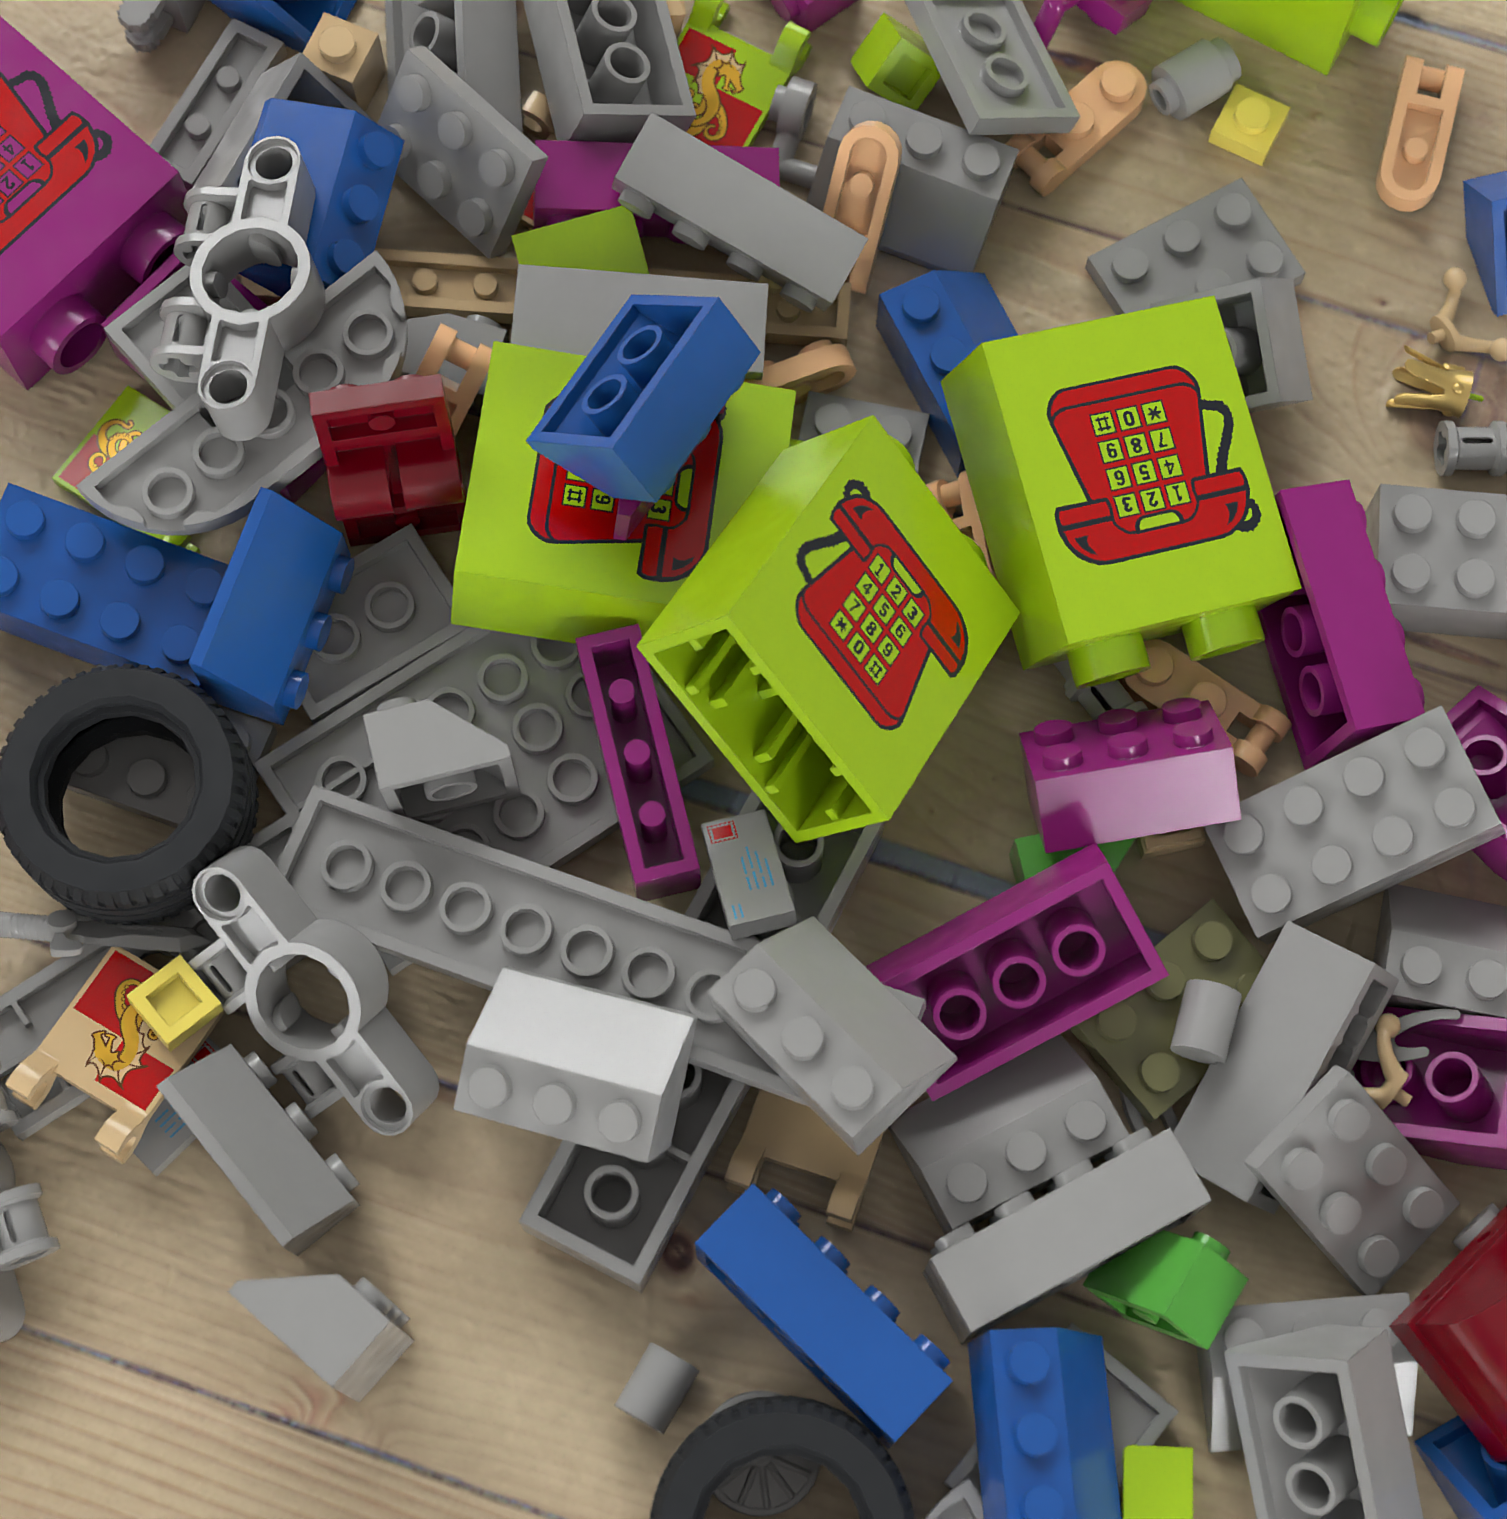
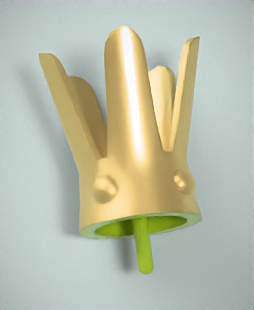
M1404 345V350L1420 361L1407 359L1405 367L1399 366L1392 371L1393 377L1399 382L1428 393H1400L1394 399L1388 400L1385 406L1436 409L1441 411L1444 416L1460 418L1465 410L1468 399L1482 402L1484 397L1471 393L1474 377L1473 371H1467L1465 367L1449 363L1442 365L1413 348Z

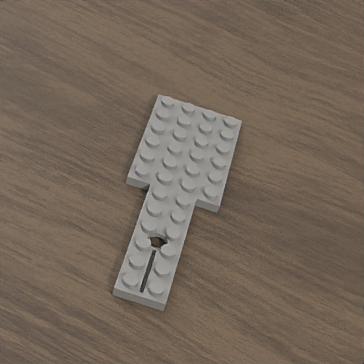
M468 627L253 763L286 815L256 833L251 843H248L247 846H253L262 850L277 866L313 785L389 811L379 789L363 714L377 711V706L387 700L399 697H412L415 701L429 699L508 744L521 792L519 795L416 821L555 870L619 829L579 664L576 643ZM651 670L681 789L715 766L714 758ZM230 878L233 886L239 890L236 883ZM196 905L190 911H180V915L172 919L169 916L165 917L164 921L161 922L149 921V924L189 927L213 942L220 938L199 912ZM83 943L82 954L61 957L0 996V1063L2 1066L0 1070V1085L8 1110L17 1112L19 1122L11 1127L16 1137L22 1141L91 1096L56 1076L48 1095L40 1106L34 1110L12 1096L13 1091L5 1085L10 1075L3 1080L1 1078L14 1071L24 1059L40 1046L110 950V946L86 945ZM212 943L183 952L134 948L123 949L141 960L151 954L161 953L166 956H173L174 958L181 955L188 963ZM377 950L392 976L412 964V962ZM296 955L286 963L285 969L288 970L308 956ZM201 969L195 970V973L218 998L223 1007L225 1000Z

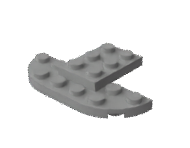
M377 250L325 289V308L318 325L300 344L284 352L273 413L268 427L260 435L250 440H231L219 432L198 393V383L174 381L156 373L150 367L149 359L151 352L160 345L164 322L160 318L162 303L171 297H194L190 287L189 266H183L108 324L104 330L109 340L173 410L77 484L76 487L81 495L105 516L135 530L160 535L198 534L222 528L246 517L252 509L260 487L278 493L320 460L323 454L311 417L309 393L329 390L340 384H355L359 386L394 381L399 378L405 362L408 346L407 315L394 274ZM229 282L228 293L224 299H220L219 306L223 309L240 313L244 310L255 309ZM242 396L231 399L227 404L239 400Z

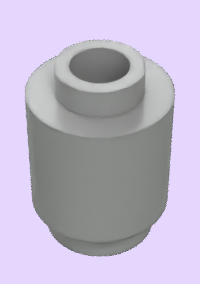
M1216 37L1211 41L1201 39L1152 69V83L1149 85L1150 97L1155 107L1163 115L1167 116L1170 114L1177 120H1184L1232 90L1233 83L1241 77L1239 60L1231 46L1222 38Z

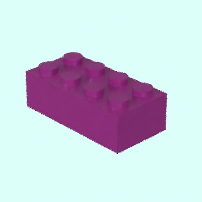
M1349 479L1282 489L1274 496L1302 589L1257 612L1265 636L1264 642L1288 719L1292 724V732L1304 770L1425 713L1423 688L1420 682L1413 677L1404 649V630L1401 623L1394 618L1385 591V572L1381 563L1374 557L1366 532V514L1363 506L1356 501Z
M1096 842L865 966L883 985L925 999L926 1008L921 1022L957 1057V1061L926 1090L932 1102L1169 976L1125 892Z

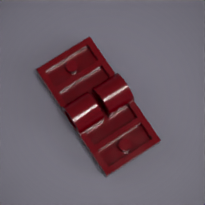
M408 374L394 381L359 386L355 384H340L329 390L309 393L311 417L327 467L334 515L337 521L343 520L350 547L378 543L409 524L413 525L419 536L461 530L467 490L441 374L428 376Z

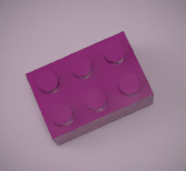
M1190 697L1176 698L1165 702L1159 709L1135 712L1125 708L1112 709L1101 713L1095 720L1071 723L1070 721L1060 719L1049 720L1036 725L1032 731L1019 733L1028 800L1045 853L1086 847L1095 842L1096 844H1103L1242 820L1233 746L1209 700L1199 701Z

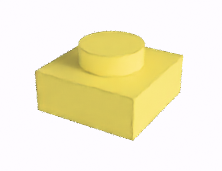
M1236 83L1211 131L1208 142L1262 166L1287 119L1291 107Z
M181 955L177 956L126 995L130 1005L170 1052L224 1011L218 998Z

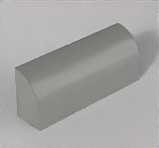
M518 264L510 344L587 356L631 294L720 297L761 352L746 373L745 379L762 380L769 284Z
M1287 920L1238 1011L1226 1063L1217 1062V1065H1209L1174 1131L1175 1137L1196 1173L1245 1202L1275 1214L1280 1203L1243 1161L1334 1065L1351 1072L1394 992L1399 979L1377 964Z

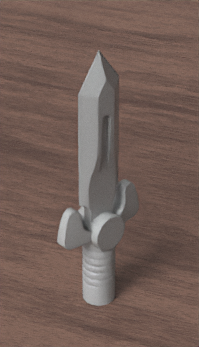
M69 909L54 911L49 916L0 911V938L48 941L52 957L80 955L83 953L82 943L86 945L183 952L214 943L189 927L153 924L139 925L138 923H133L132 926L122 925V923L107 924L104 920L98 922L88 916L78 915L74 910L70 911Z

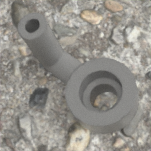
M793 76L788 87L783 85L777 86L771 102L769 120L777 122L776 137L772 148H779L780 180L810 189L818 166L794 159L798 143L802 140L812 115L817 95V83Z

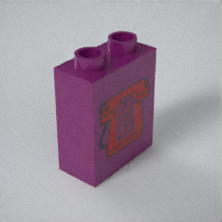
M0 16V367L28 391L51 369L60 375L72 373L89 362L99 351L107 337L101 326L107 319L106 317L174 253L175 241L184 234L188 212L183 205L187 191L177 169Z

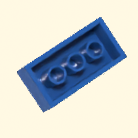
M8 483L0 500V630L98 666V664L104 666L117 664L118 667H122L123 664H133L136 668L139 665H149L151 669L158 667L164 669L168 674L170 672L178 674L182 680L186 678L195 687L203 689L189 665V660L228 564Z
M752 1184L695 1242L697 1259L889 1450L952 1383L953 1380L944 1372L950 1361L926 1336L920 1333L913 1341L895 1324L896 1318L900 1315L899 1310L873 1285H870L863 1292L847 1276V1268L851 1264L830 1241L821 1236L813 1243L798 1228L800 1226L798 1220L802 1217L801 1214L780 1192L772 1188L765 1195Z

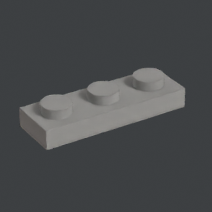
M232 18L149 145L179 171L186 191L193 188L260 75L282 63L287 56L284 42L235 18Z

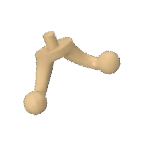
M1460 267L1449 268L1443 276L1444 285L1448 288V295L1440 311L1430 319L1432 332L1427 334L1428 342L1430 344L1439 343L1444 350L1450 353H1489L1496 361H1507V338H1497L1494 341L1469 337L1459 334L1452 323L1459 305L1462 288L1467 282V275Z
M1391 1013L1382 1014L1375 1025L1377 1052L1385 1081L1380 1088L1364 1087V1090L1381 1110L1385 1109L1393 1099L1404 1107L1412 1099L1410 1094L1401 1089L1408 1077V1073L1403 1070L1393 1052L1391 1039L1399 1034L1401 1023L1397 1016Z

